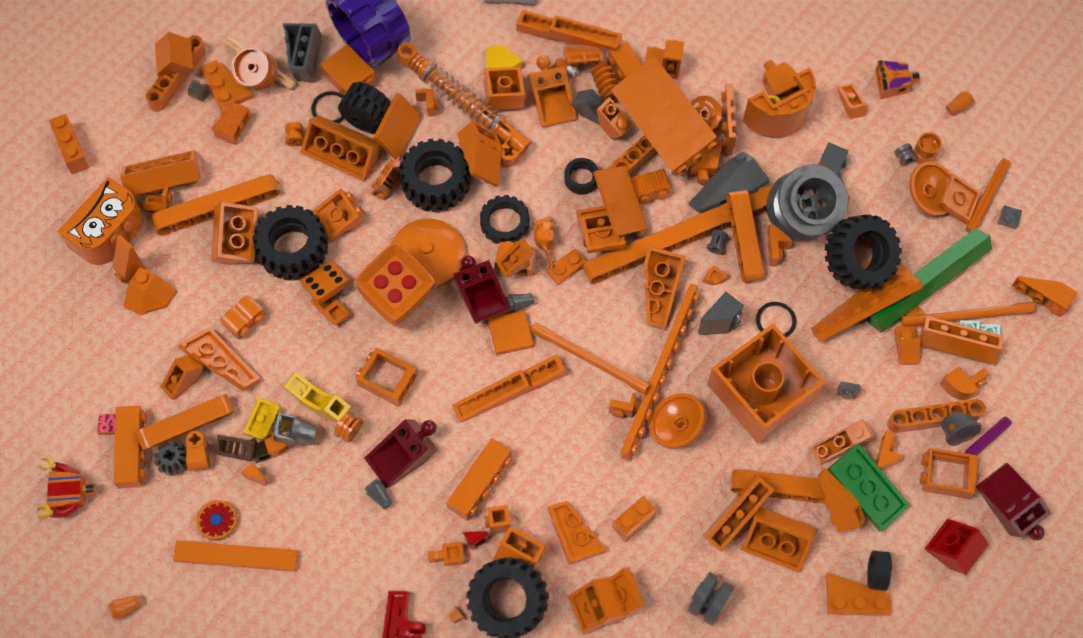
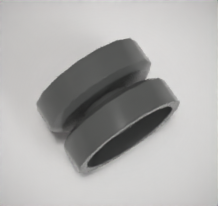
M709 571L692 596L693 600L687 611L694 616H698L705 606L707 610L703 616V621L713 626L735 586L725 581L721 584L718 591L715 590L719 577Z

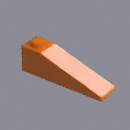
M651 246L648 247L644 261L647 325L666 329L684 266L685 255Z

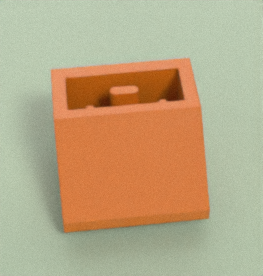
M510 526L501 540L492 561L506 557L523 559L525 563L529 562L534 565L533 568L536 570L546 552V545Z

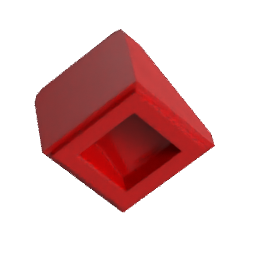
M487 531L463 532L464 539L471 550L476 549L489 540Z

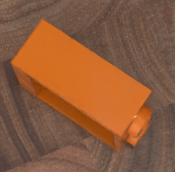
M376 347L373 352L368 354L365 366L358 370L356 374L357 384L359 387L399 407L418 376L417 368ZM379 358L405 371L393 393L366 379Z
M930 447L926 453H923L921 465H924V472H921L920 475L922 491L971 499L976 492L978 455ZM932 459L964 465L963 489L930 483Z

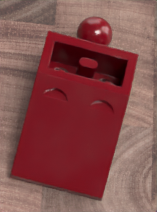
M470 255L464 256L461 260V266L464 270L454 273V280L474 323L477 324L511 311L490 261L487 260L476 265L474 257Z
M405 419L364 457L386 488L391 487L424 464L438 451L437 447L428 437L435 434L437 425L432 420H426L420 426L416 420Z
M1008 463L1003 464L975 486L1010 536L1022 537L1028 532V536L1035 541H1039L1044 537V528L1038 524L1049 516L1051 511L1042 498Z

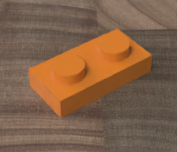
M574 248L553 264V269L549 266L546 269V273L559 285L580 270L587 260Z

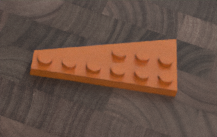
M900 262V265L896 266L898 268L896 274L891 275L892 279L890 281L884 282L879 287L860 289L814 325L811 330L818 341L821 342L923 288L921 281Z

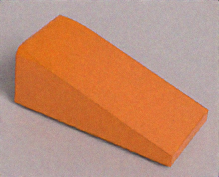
M850 83L837 86L838 94L849 119L865 116L867 104L855 84Z

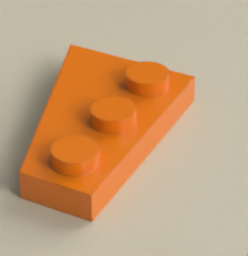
M217 60L200 66L220 110L224 105L227 106L230 100L241 104L254 98L253 93L244 85L238 83L234 76Z

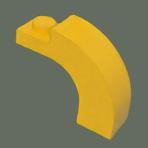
M296 371L291 374L282 386L300 404L317 415L333 422H339L350 408V405L338 395L323 392Z

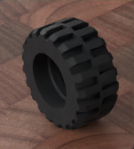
M428 139L427 142H418L416 147L414 145L410 147L409 153L406 152L403 155V160L399 166L402 190L408 201L412 200V204L416 207L420 205L422 210L432 209V212H438L437 209L445 211L448 210L449 206H457V201L461 202L465 198V194L470 189L469 184H471L469 165L464 158L465 154L462 153V149L459 146L454 147V143L451 141L444 142V139H438V141ZM431 166H443L453 173L446 182L438 185L426 184L418 178L424 169Z
M286 205V208H281L280 206L274 212L271 210L267 212V217H262L258 221L260 226L257 225L254 229V249L260 264L264 266L268 273H272L274 277L280 278L283 276L284 280H290V277H294L295 280L301 279L300 276H307L310 274V271L319 268V263L322 264L324 262L325 255L328 252V240L320 218L317 215H313L311 210L306 209L304 211L303 207L298 205L296 208H293L292 205ZM288 232H300L308 237L306 244L296 252L281 253L274 249L278 238Z
M871 214L852 216L839 221V225H835L831 229L833 233L828 234L826 239L828 244H825L824 249L827 251L825 262L828 261L829 263L827 268L829 272L834 273L833 277L835 280H841L840 283L853 289L879 287L884 282L890 281L892 279L891 275H895L898 270L896 266L900 265L901 258H899V255L902 254V248H899L901 241L899 237H896L895 234L897 232L894 227H889L890 223L887 220H882L881 217L877 215L872 216ZM861 234L868 239L872 247V259L865 270L858 265L854 257V244Z
M506 557L489 562L476 571L474 579L470 580L468 584L470 590L466 592V598L469 599V604H466L467 611L471 610L472 616L470 618L472 622L476 621L478 623L477 628L481 632L486 631L487 636L492 638H518L531 632L542 622L545 617L544 613L549 605L547 604L549 592H546V581L542 580L540 577L542 574L539 570L533 568L534 565L529 562H523V559ZM501 579H513L524 590L526 596L525 608L516 617H502L492 607L490 601L491 588Z

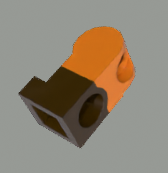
M274 435L260 442H257L256 438L250 439L255 441L253 459L256 464L286 453L289 444L274 441Z

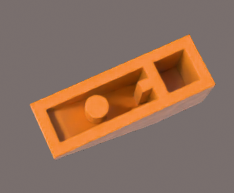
M119 235L116 241L113 268L116 271L114 275L121 283L125 281L129 284L139 267L144 270L146 269L133 246Z

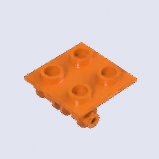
M400 156L395 160L391 159L383 168L382 174L371 186L373 188L371 195L376 192L378 198L382 200L387 198L391 189H393V185L400 178V167H394Z

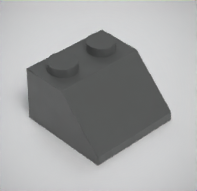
M725 291L701 318L698 334H728L731 329L735 330L741 323L740 319L744 314L742 313L744 305Z

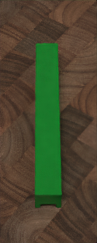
M977 228L972 230L914 274L921 281L923 288L870 315L868 324L876 328L880 333L989 252L992 249L991 235Z

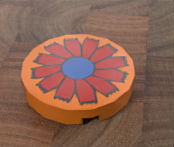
M221 500L210 501L203 505L196 517V525L199 532L208 540L213 541L226 539L235 530L238 521L233 507Z

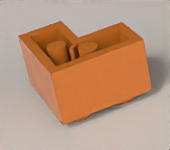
M666 39L665 49L647 47L645 62L655 56L670 77L678 79L684 42Z

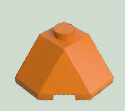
M139 267L128 284L123 306L139 315L147 314L148 311L157 308L159 310L166 308L177 291L155 274Z

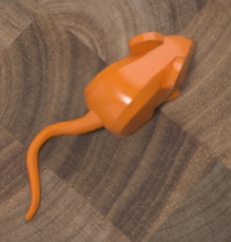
M550 216L534 222V226H537L534 229V241L537 247L545 251L550 262V268L553 269L552 257L548 250L553 249V230H551L553 229V222Z

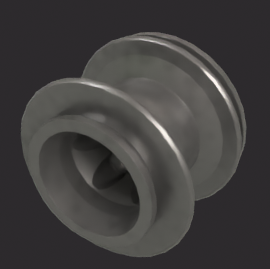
M815 164L803 165L784 174L773 184L767 197V215L771 224H774L791 239L798 241L812 240L832 232L831 229L835 225H839V221L844 219L848 209L847 190L840 177L829 168ZM798 189H800L801 195L797 194ZM810 189L814 191V196L809 194ZM803 201L806 203L805 208L802 206ZM816 201L820 203V208L816 207ZM809 213H812L814 218L809 217Z

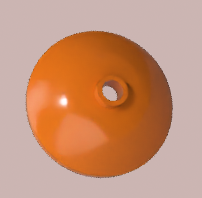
M927 161L919 164L912 171L909 180L910 194L914 203L921 211L931 216H940L947 213L937 203L947 178L951 173L937 162Z
M686 393L674 394L665 398L657 405L650 419L652 437L658 444L666 448L674 449L688 445L698 437L704 427L706 419L704 406L695 396Z

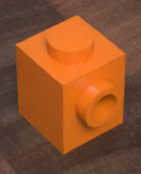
M508 505L488 507V515L484 516L486 528L490 527L491 534L506 532L510 527Z

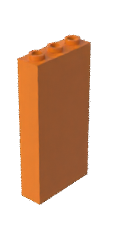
M655 56L651 57L611 89L612 93L676 177L684 174L693 163L700 162L706 153L714 151L718 144L721 143Z

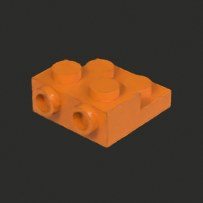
M341 188L312 211L314 215L320 218L326 234L333 241L345 231H352L365 221L362 216L365 212L359 205L356 206L353 202L356 200L354 195L350 191L346 192Z

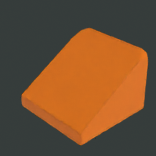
M252 463L241 471L244 478L263 486L267 485V481L255 464Z

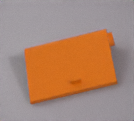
M620 166L594 171L593 174L615 237L630 234L635 235L636 238L645 235L648 227L627 167Z

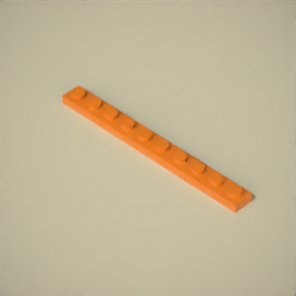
M690 283L650 379V389L643 396L621 450L624 460L631 461L632 456L637 454L639 448L638 441L644 437L646 431L645 424L647 421H650L653 414L652 407L654 404H657L660 397L659 390L666 383L667 376L665 375L667 370H671L674 359L672 358L674 353H678L681 336H685L687 331L686 324L693 317V307L695 304H698L700 299L698 286Z

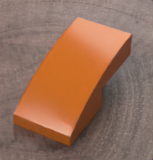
M333 296L320 305L314 298L311 299V303L334 326L350 315L345 307Z

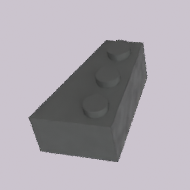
M283 23L290 72L296 81H313L322 40V34L317 24Z

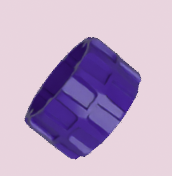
M396 0L326 1L330 19L345 44H348L370 67H377L398 52V47L402 43H410L411 41L409 24Z

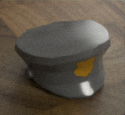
M962 413L946 416L941 422L946 436L945 440L950 446H957L969 441L981 430V423L974 421L972 415Z

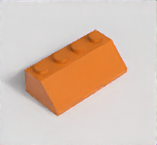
M318 115L309 119L300 153L365 181L379 158L382 146L370 137Z
M187 151L123 166L120 175L123 187L128 189L134 198H137L147 192L151 194L158 193L165 186L169 187V189H175L185 183L187 185L196 184L200 180L196 151Z

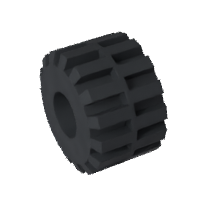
M353 82L339 103L338 111L354 127L364 132L376 133L391 101L377 88L367 83Z

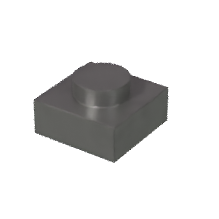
M1003 205L998 224L1016 229L1022 210Z
M841 381L837 388V395L842 396L844 399H856L860 392V385Z

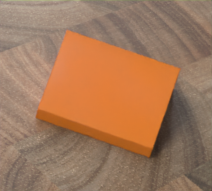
M168 31L155 43L158 76L194 71L191 39Z

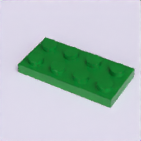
M858 443L854 444L828 468L834 477L859 501L862 512L879 532L883 531L910 506Z

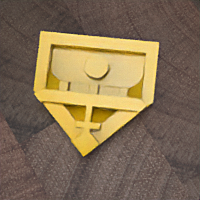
M504 45L486 47V68L521 67L524 63L523 60Z
M258 397L243 434L261 441L274 435L272 432L273 424L277 420L278 414L281 413L279 405ZM281 420L282 425L280 432L288 429L285 420Z

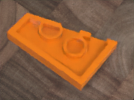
M567 500L548 506L547 510L568 564L607 551L606 547L600 544L595 537L596 535L587 528L582 518Z
M828 572L826 573L828 615H891L889 593L869 589L866 585Z

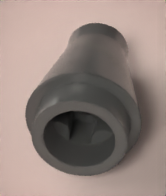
M532 293L509 294L506 297L513 313L534 304Z
M375 479L365 487L366 494L379 504L383 510L393 503L382 481L379 482L378 479Z

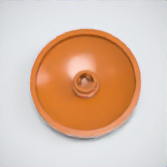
M437 219L413 221L399 230L392 243L396 241L404 247L429 272L434 281L437 282L436 288L445 286L453 281L454 273L462 270L461 260L465 256L464 242L457 230L444 221Z

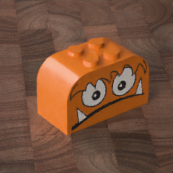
M108 176L57 232L70 250L91 264L102 265L114 258L116 241L119 235L127 242L136 237L137 232L143 225L144 216L133 194Z

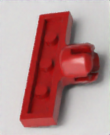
M388 590L382 638H422V635H426L424 623L408 621L407 619L410 592Z

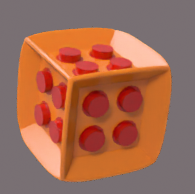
M395 241L361 271L353 281V286L357 288L363 298L386 321L392 324L393 327H396L427 299L433 289L437 287V282L404 247Z

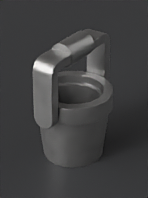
M279 413L277 420L273 424V439L276 442L295 445L296 443L312 445L317 425L300 420L298 416ZM281 420L292 422L289 437L278 435L281 430Z

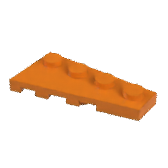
M726 83L725 89L721 90V101H724V106H721V117H724V122L721 123V132L724 133L721 143L722 148H725V155L732 156L736 141L735 107H732L734 105L733 83Z

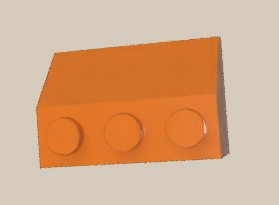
M220 202L214 207L211 262L239 264L253 263L255 261L253 236L255 235L254 229L257 226L258 207Z
M760 507L754 514L742 551L800 573L814 538L815 527Z

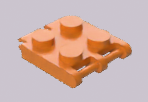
M570 44L563 47L567 66L578 67L581 63L583 65L587 63L588 65H597L598 61L603 63L600 47L584 44Z

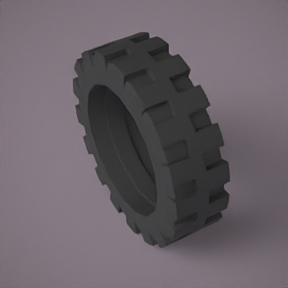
M498 195L493 200L489 199L487 204L483 205L480 212L482 233H485V237L488 240L491 239L495 244L505 241L513 243L519 241L523 235L527 234V229H529L527 206H524L523 201L517 200V197H509V195L502 197ZM504 208L514 210L520 216L519 225L508 232L495 230L490 225L489 218L496 210Z

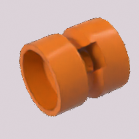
M926 132L919 137L913 149V152L918 156L915 160L918 164L935 161L942 146V140L937 134Z

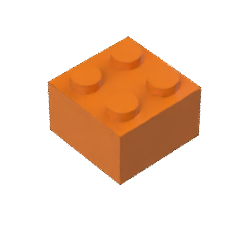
M521 67L485 68L483 84L487 106H492V110L523 109L525 91Z

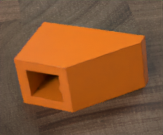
M610 97L596 109L599 125L611 139L621 137L632 125Z

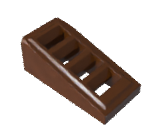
M218 435L214 454L252 461L255 441L228 435ZM230 441L228 451H226L227 442ZM236 442L235 451L232 453L233 444ZM240 443H242L241 454H238ZM246 444L249 445L247 456H245Z

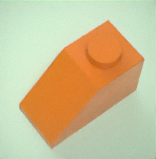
M190 355L176 358L160 387L172 400L176 399L197 381L204 366Z

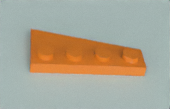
M211 327L179 343V349L243 392L259 383L260 378Z

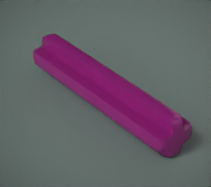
M1004 416L966 449L965 453L978 455L1010 427L1012 421Z

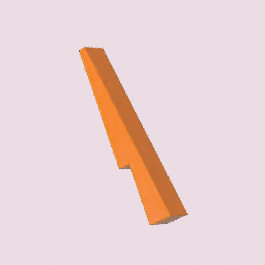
M522 10L516 22L517 32L617 51L622 39L621 33L558 15L550 18Z
M556 354L525 371L519 370L454 403L452 407L460 423L568 374L559 356Z

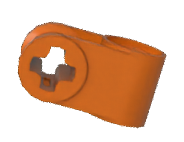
M191 431L186 437V464L188 471L209 469L210 458L207 439L201 432Z

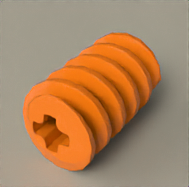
M607 63L596 65L591 70V75L596 83L601 99L605 101L610 97L613 101H616L618 99L611 89L619 81L615 79L616 74L613 73V67H609Z

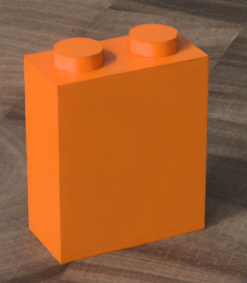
M348 44L319 64L322 75L342 95L346 94L353 82L367 83L371 86L376 82L375 71Z

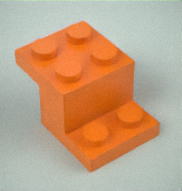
M605 206L576 210L583 246L587 247L588 253L625 247L624 235L615 237Z
M630 567L623 568L611 577L594 579L568 596L582 634H588L602 625L619 622L645 606Z

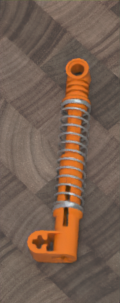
M406 42L398 47V63L404 67H410L425 84L431 81L430 88L436 85V93L440 90L443 91L441 97L446 94L449 95L447 101L451 98L454 99L452 105L457 103L458 110L462 109L463 114L467 113L469 118L472 117L475 119V122L495 132L498 138L504 142L500 165L503 167L513 166L529 148L532 141L509 124L507 118L503 115H498L497 110L493 111L492 106H486L487 103L481 102L480 97L476 98L475 93H470V89L464 90L465 86L463 84L459 85V80L453 81L454 77H448V72H443L442 67L437 68V63L426 60L425 57L416 51L413 44Z

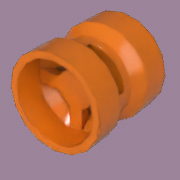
M299 122L287 123L285 125V133L287 134L285 137L286 144L292 147L301 146L304 140L302 135L303 125Z

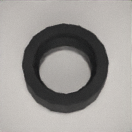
M587 158L571 160L566 165L564 171V181L567 188L579 195L592 192L597 187L593 174L594 171L599 170L597 165ZM576 169H587L592 173V180L586 184H579L571 179V173Z
M872 550L867 568L869 589L887 591L892 575L890 552Z

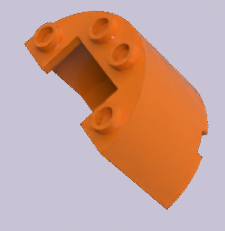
M809 67L794 75L793 79L801 89L776 104L772 103L764 91L748 98L743 117L744 124L752 131L768 137L786 136L798 130L807 118L815 94L816 80L811 68Z

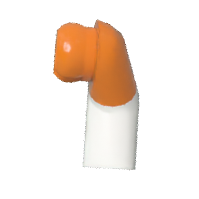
M557 59L553 64V68L565 66V69L572 77H576L579 74V70L576 67L567 66L566 60Z

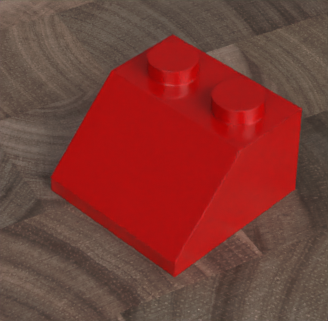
M947 518L925 547V550L949 569L966 575L989 544L978 528Z

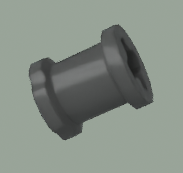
M713 230L711 233L712 239L706 248L711 253L722 254V247L728 239V234L722 230Z

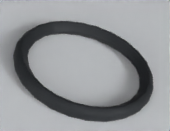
M327 91L319 94L312 102V115L314 117L317 116L315 112V105L321 97L326 95H336L342 99L344 95L335 91ZM341 116L340 118L333 121L338 123L342 121L344 118Z
M769 302L763 305L756 314L758 329L761 332L764 330L760 324V315L763 310L770 306H781L788 310L792 317L791 328L783 334L785 337L789 336L796 327V316L793 310L781 302Z

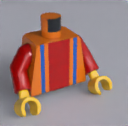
M43 457L41 459L42 461H47L48 466L40 465V469L45 471L51 468L52 471L48 473L47 505H40L37 509L38 511L43 510L45 514L38 515L40 520L47 518V516L51 518H67L78 511L79 508L85 506L86 496L96 495V484H86V479L81 475L80 471L63 463H53L50 457Z

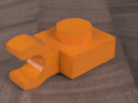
M462 542L442 544V550L428 552L429 563L441 560L444 561V566L465 563Z

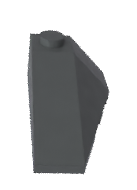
M741 152L725 163L689 202V206L701 213L721 205L722 201L726 200L727 192L747 190L748 194L768 184L769 179L753 157L745 152Z

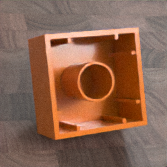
M773 323L715 365L711 370L707 385L757 444H759L817 400L826 382Z

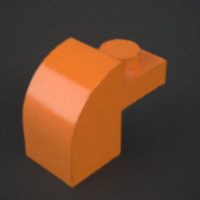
M958 366L944 376L939 384L953 398L969 400L974 398L980 391L978 388L987 382L985 378L989 373L983 368L969 378Z

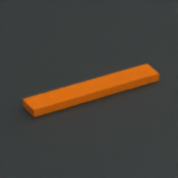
M176 540L173 561L296 572L298 550Z

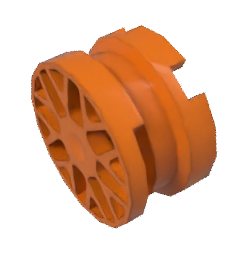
M348 411L338 422L334 435L342 437L343 441L349 443L360 430L363 420L359 417H354V414Z

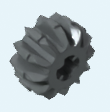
M173 441L171 445L165 442L164 448L158 446L160 453H154V457L157 459L154 461V464L159 466L158 470L160 472L165 471L166 475H170L172 471L175 475H178L179 468L185 470L183 464H186L187 450H184L185 447L182 444L178 445L176 441Z

